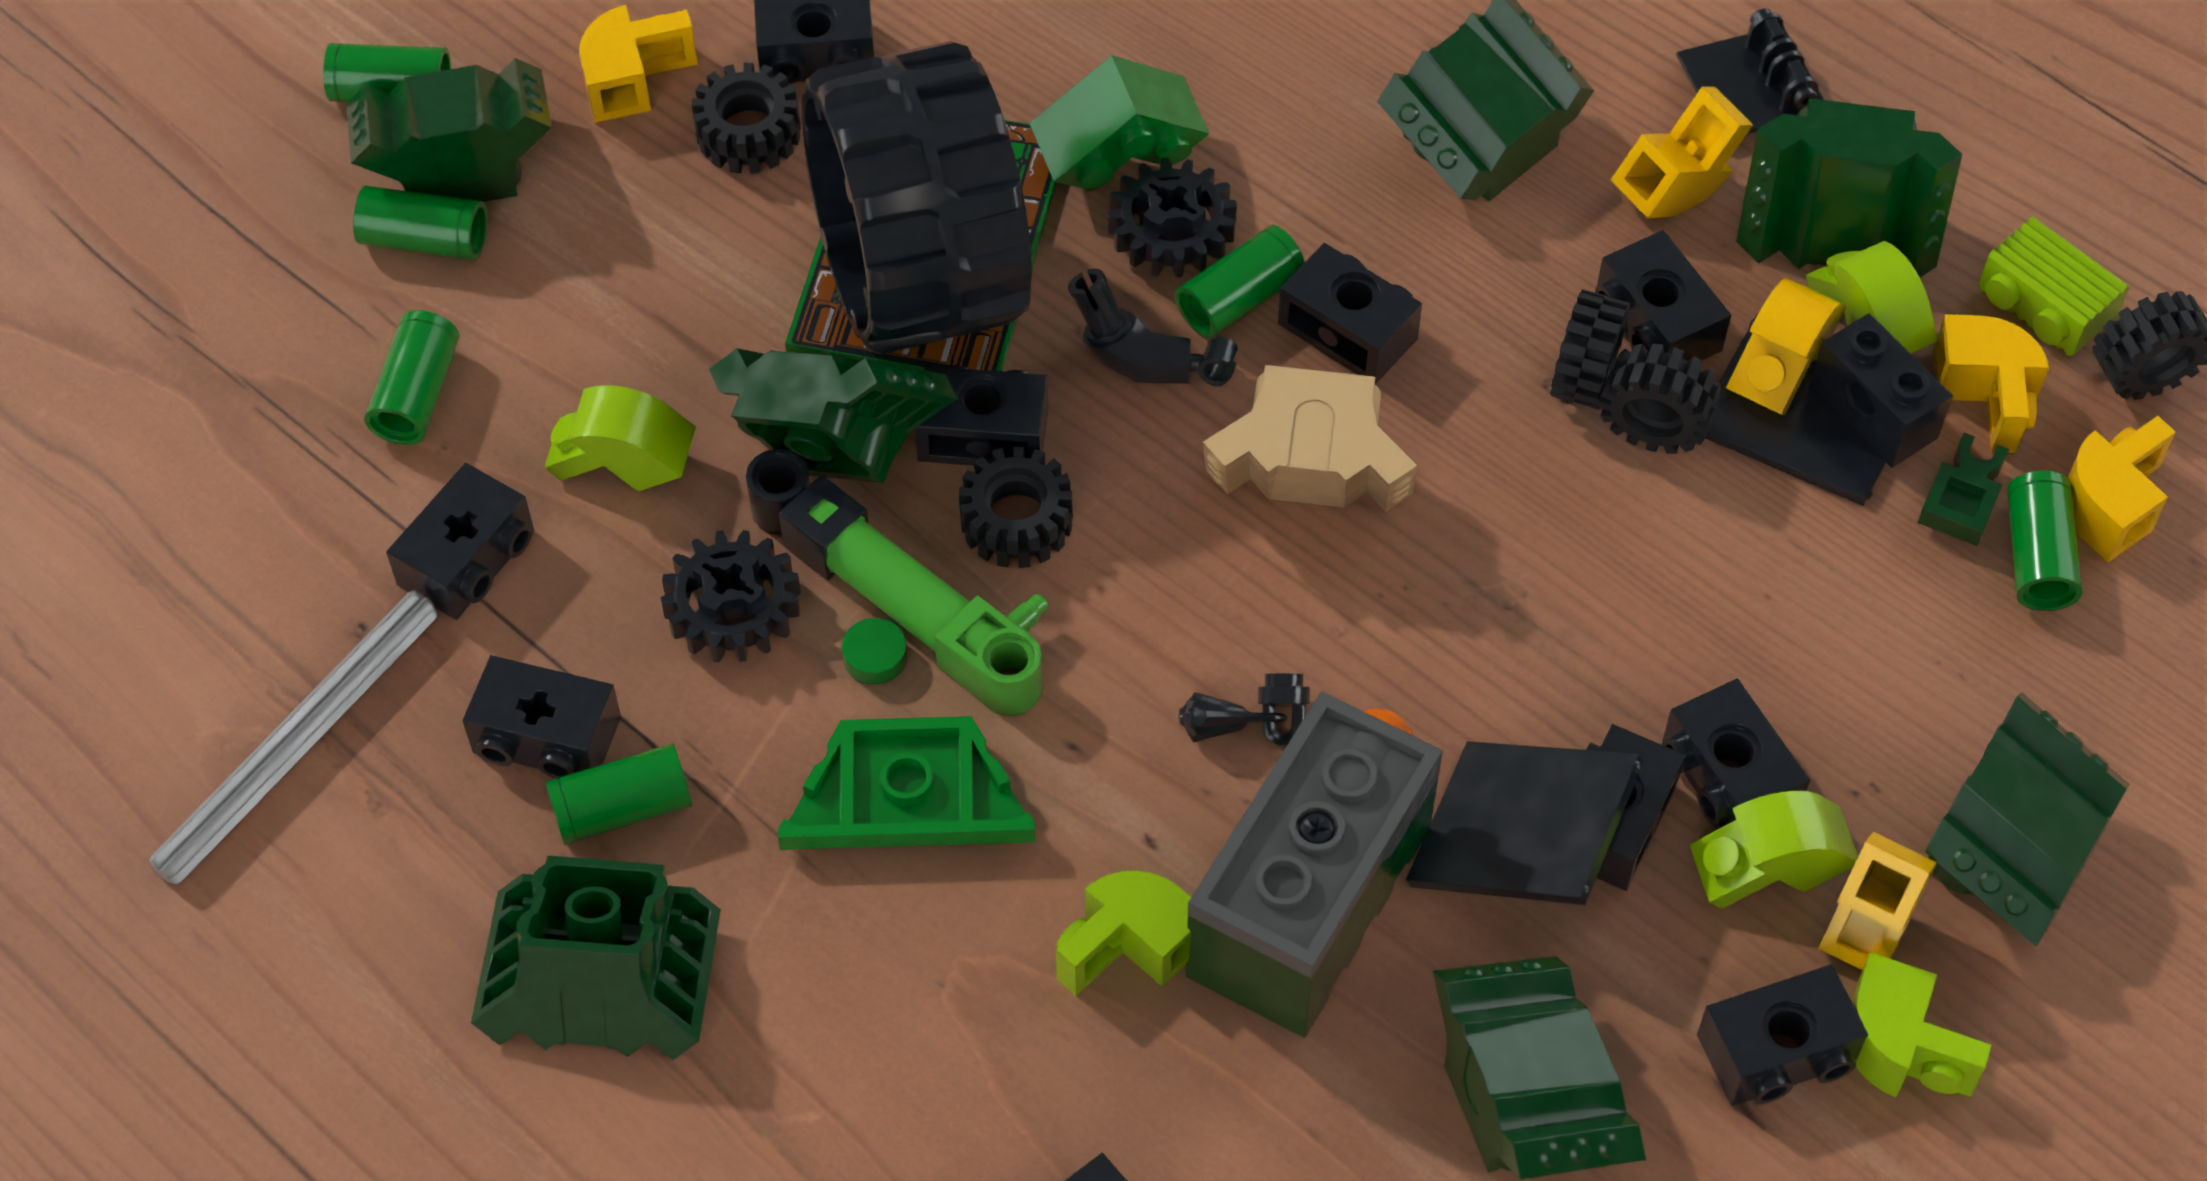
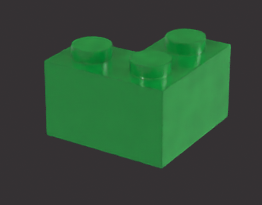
M1113 55L1029 123L1054 182L1092 190L1108 183L1113 178L1114 172L1131 158L1159 165L1162 158H1168L1172 165L1186 159L1191 154L1192 148L1210 134L1184 76Z

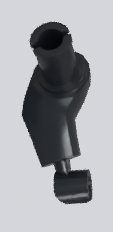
M1088 270V275L1093 283L1090 288L1082 272L1076 275L1068 284V291L1075 299L1087 323L1083 334V341L1091 352L1111 369L1135 382L1189 384V372H1198L1201 379L1212 386H1222L1231 379L1236 367V362L1233 359L1238 349L1237 344L1232 340L1221 337L1214 338L1208 342L1204 354L1190 353L1191 339L1150 332L1133 313L1119 308L1102 270Z

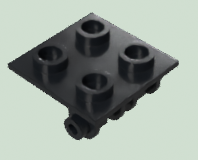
M1768 8L1760 9L1752 14L1748 34L1678 51L1676 55L1696 94L1701 87H1716L1753 124L1747 134L1757 132L1758 128L1782 114L1798 115L1803 108L1807 107L1809 98L1824 100L1815 78L1811 77L1804 64L1802 54L1797 51L1796 43L1788 35L1781 16L1778 13H1772Z

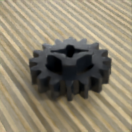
M1162 158L1160 170L1152 171L1145 163L1140 164L1138 179L1123 175L1120 178V192H1111L1108 234L1114 235V249L1117 253L1130 250V265L1133 267L1142 264L1145 260L1151 262V274L1155 276L1159 275L1164 266H1172L1176 277H1183L1184 265L1191 263L1200 272L1206 269L1207 255L1216 259L1223 258L1225 256V243H1233L1235 239L1236 200H1230V185L1228 182L1214 185L1215 170L1212 168H1208L1200 174L1194 173L1193 160L1187 159L1182 164L1181 169H1172L1170 160ZM1206 210L1210 214V221L1206 219ZM1135 213L1139 215V226L1133 218Z
M721 530L716 531L715 544L707 547L697 538L691 541L694 552L691 558L680 554L674 555L672 560L675 574H663L662 584L665 595L660 598L664 617L669 620L672 636L674 639L686 636L690 653L696 654L705 646H709L712 660L720 662L726 650H735L736 657L740 662L747 660V648L756 645L765 654L770 652L769 636L772 633L784 638L789 636L788 618H795L800 615L798 595L801 594L799 577L798 573L792 571L791 557L787 552L775 556L772 539L766 538L757 546L751 545L749 531L743 530L738 536L737 542H728L725 533ZM766 579L773 588L771 599L765 596L763 582ZM692 593L696 594L698 598L699 609L696 613L689 605Z

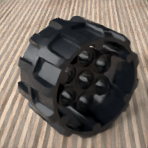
M948 41L816 70L806 79V90L802 94V129L813 203L827 260L839 298L857 338L862 340L867 350L885 354L1007 325L1025 313L1030 305L1032 260L1028 219L1020 175L1011 139L995 92L981 62H978L972 56L968 46Z

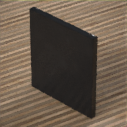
M1756 315L1750 321L1747 333L1719 381L1721 387L1720 399L1705 439L1864 506L1866 500L1871 498L1872 488L1886 462L1810 386L1817 360H1812L1785 415L1770 410L1726 388L1752 335V332L1749 330L1757 317Z
M1467 741L1432 819L1431 828L1421 844L1406 881L1412 888L1585 905L1644 763L1643 759L1637 753Z

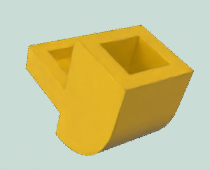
M626 5L613 8L600 15L588 26L582 36L579 47L580 61L594 123L651 111L645 76L698 65L693 29L688 10L630 21Z
M1701 87L1671 132L1642 134L1610 180L1647 218L1678 216L1707 199L1728 179L1734 170L1727 164V161L1753 124L1716 87Z
M1782 279L1773 289L1749 330L1752 332V335L1726 388L1770 410L1785 415L1812 360H1817L1822 341L1833 335L1847 305L1794 280Z
M1944 314L1937 335L1938 342L1934 344L1932 350L1935 379L1953 395L1952 400L1986 402L1991 452H1995L1997 445L2009 449L2008 453H2016L2025 429H2033L2035 425L2037 398L2049 370L2048 360L2043 349L2028 332L2009 321L1990 316Z
M2156 416L2138 430H2135L2132 426L2125 428L2110 443L2094 430L2082 443L2068 478L2071 481L2076 532L2107 563L2153 531L2168 496L2147 478L2148 475L2160 468L2176 433L2159 416Z
M1872 832L1866 840L1837 900L1839 905L1818 949L1860 970H1863L1870 952L1891 959L1913 913L1918 907L1937 862L1876 832Z

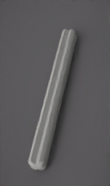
M416 590L408 592L150 856L149 862L153 870L172 885L181 883L437 618L438 613L433 602Z

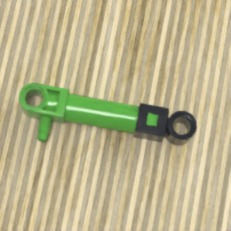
M772 449L754 457L747 467L745 477L753 520L760 529L770 534L782 535L784 546L825 579L830 580L836 574L936 653L937 667L974 695L988 709L1000 715L1014 716L1027 712L1037 704L1041 698L1043 688L1042 656L1038 642L1028 631L1039 622V617L1048 610V602L1042 595L1034 594L1026 602L1020 603L1007 616H1004L979 595L972 601H969L869 524L867 509L824 475H820L810 484L807 465L800 455L790 450ZM780 490L786 491V492L780 493V494H774V493H773V492L780 491ZM1009 668L1018 669L1021 671L1018 674L1014 675H1002L998 673L1001 670Z

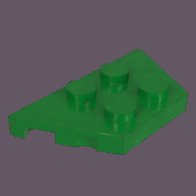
M972 716L840 720L827 743L825 758L813 767L803 785L804 795L789 821L783 819L778 828L780 850L1035 842V821L1030 812L1025 813L1010 788L1009 777L1000 762L990 755L986 747V739Z

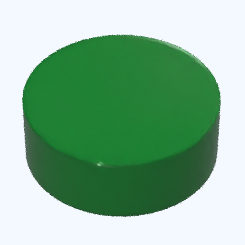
M881 618L864 619L850 627L844 635L842 641L844 665L848 673L856 680L866 684H882L896 678L904 669L907 662L906 639L902 630L893 622Z

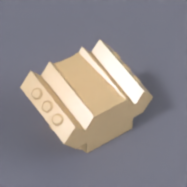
M1265 365L1264 373L1256 381L1251 412L1202 442L1206 472L1227 495L1251 480L1269 500L1343 508L1368 493L1387 512L1413 494L1417 465L1378 426L1381 391L1375 385V377Z

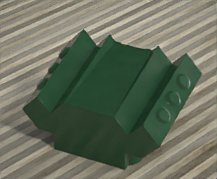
M1493 0L1484 15L1471 12L1466 22L1455 33L1437 47H1433L1429 51H1422L1408 75L1394 73L1377 102L1403 131V136L1412 143L1415 153L1421 158L1428 160L1460 199L1476 200L1479 196H1482L1487 201H1491L1558 146L1560 131L1577 118L1594 90L1517 0Z
M514 58L499 74L475 64L404 77L390 93L365 84L346 104L351 164L399 181L405 191L483 202L518 196L516 186L521 179L518 159L552 128L542 69L517 58Z
M1809 98L1807 107L1803 108L1798 115L1782 114L1757 129L1736 242L1758 264L1780 251L1800 269L1806 264L1827 265V259L1833 255L1846 251H1862L1886 241L1900 250L1912 264L1918 276L1922 277L1937 267L1963 154L1940 133L1917 130L1915 111Z
M737 348L709 368L720 393L738 396L731 417L738 422V427L747 435L759 440L769 450L785 449L800 455L807 465L809 476L819 477L824 475L828 478L884 483L892 460L908 433L957 399L945 374L867 358L860 361L835 355L773 350L764 354Z
M2021 692L2014 700L2003 723L1995 731L1971 777L1969 776L1962 785L1948 813L1942 818L1925 853L1929 855L1930 859L1937 862L1934 873L1937 874L1939 880L1946 887L1958 893H1972L2037 947L2094 851L2130 784L2111 769L2104 758L2097 753L2094 754L2084 746L2083 741L2077 735L2063 728L2050 712L2043 711Z
M548 855L545 865L539 867L533 875L521 874L497 892L471 1024L498 1045H502L522 1031L545 1050L554 1044L565 1045V1043L605 1046L609 1049H618L628 1057L650 1042L674 1060L699 1042L721 909L693 887L669 886L666 879L665 865Z
M1557 956L1433 971L1446 1029V1059L1444 1067L1488 1173L1505 1169L1513 1171L1522 1180L1646 1160L1639 1123L1626 1111L1621 1081L1588 1007L1576 998L1570 967Z

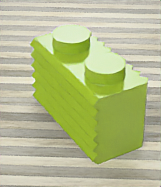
M2031 216L2027 223H2023L2019 229H2016L2011 236H2008L2003 243L2001 242L1996 249L1990 252L1978 283L1980 291L1985 292L1993 305L2002 310H2008L2009 313H2016L2019 320H2025L2028 327H2033L2035 334L2043 342L2056 346L2057 349H2064L2067 356L2076 354L2104 329L2103 326L2109 320H2114L2119 315L2118 313L2130 288L2128 284L2034 216Z

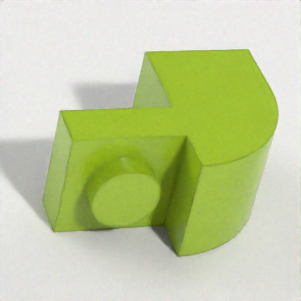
M1883 241L1862 251L1838 253L1827 259V266L1806 274L1809 288L1847 305L1844 311L1847 326L1870 313L1910 354L1938 342L1929 299L1923 283L1909 260L1892 244Z
M613 385L588 387L583 390L577 411L560 417L554 426L550 437L552 444L544 468L563 481L604 466L640 492L682 477L696 426L668 404L645 392Z
M1807 791L1779 792L1742 803L1732 808L1736 817L1735 821L1689 844L1708 901L1721 909L1778 880L1805 893L1852 869L1858 858L1840 806L1817 793Z
M1145 871L1115 872L1092 882L1085 888V919L1080 918L1073 922L1063 932L1057 942V980L1077 996L1124 953L1163 987L1189 960L1190 930L1187 928L1188 902L1191 896L1169 879Z
M1870 952L1852 999V1003L1868 1033L1856 1061V1067L1859 1072L1872 1085L1893 1097H1897L1907 1075L1919 1079L1924 1086L1942 1094L1960 1093L1971 1097L1985 1070L1992 1045L1924 1022L1937 974Z

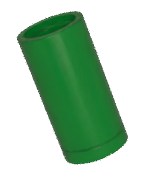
M329 43L325 51L323 64L325 94L329 101L349 102L365 84L390 93L404 77L452 69L449 50L444 47Z
M369 185L363 186L360 190L353 215V233L358 244L474 261L481 255L487 232V210L483 201Z
M1270 225L1177 288L1175 298L1179 311L1188 325L1198 335L1205 339H1212L1280 292L1281 286L1305 263L1304 257L1296 242L1285 230L1276 225Z
M412 310L402 315L364 417L366 426L376 436L388 442L402 445H414L424 439L460 338L456 326L445 317L424 310Z
M2042 470L2022 474L2013 479L2007 487L2016 597L2018 602L2028 609L2038 611L2064 609L2075 604L2081 598L2083 592L2072 484L2068 477L2054 471Z
M673 743L545 782L564 845L692 806L685 776Z

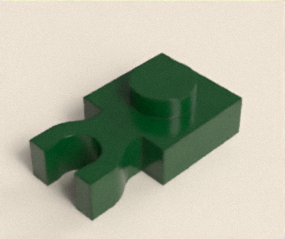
M1963 433L1954 455V466L1942 462L1917 523L1977 546L2002 487V484L1993 480L1999 475L2009 449L1997 445L1991 459L1979 460L1970 452L1975 436Z

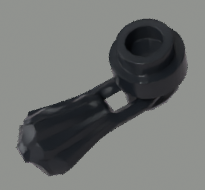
M1265 674V686L1258 687V704H1262V713L1249 712L1241 705L1194 692L1184 706L1179 709V724L1185 727L1190 739L1194 743L1240 731L1248 723L1262 722V728L1268 740L1276 745H1288L1305 718V705L1310 704V687H1303V674ZM1276 706H1292V727L1287 734L1279 733L1276 728L1277 722L1288 720L1287 715L1276 713Z

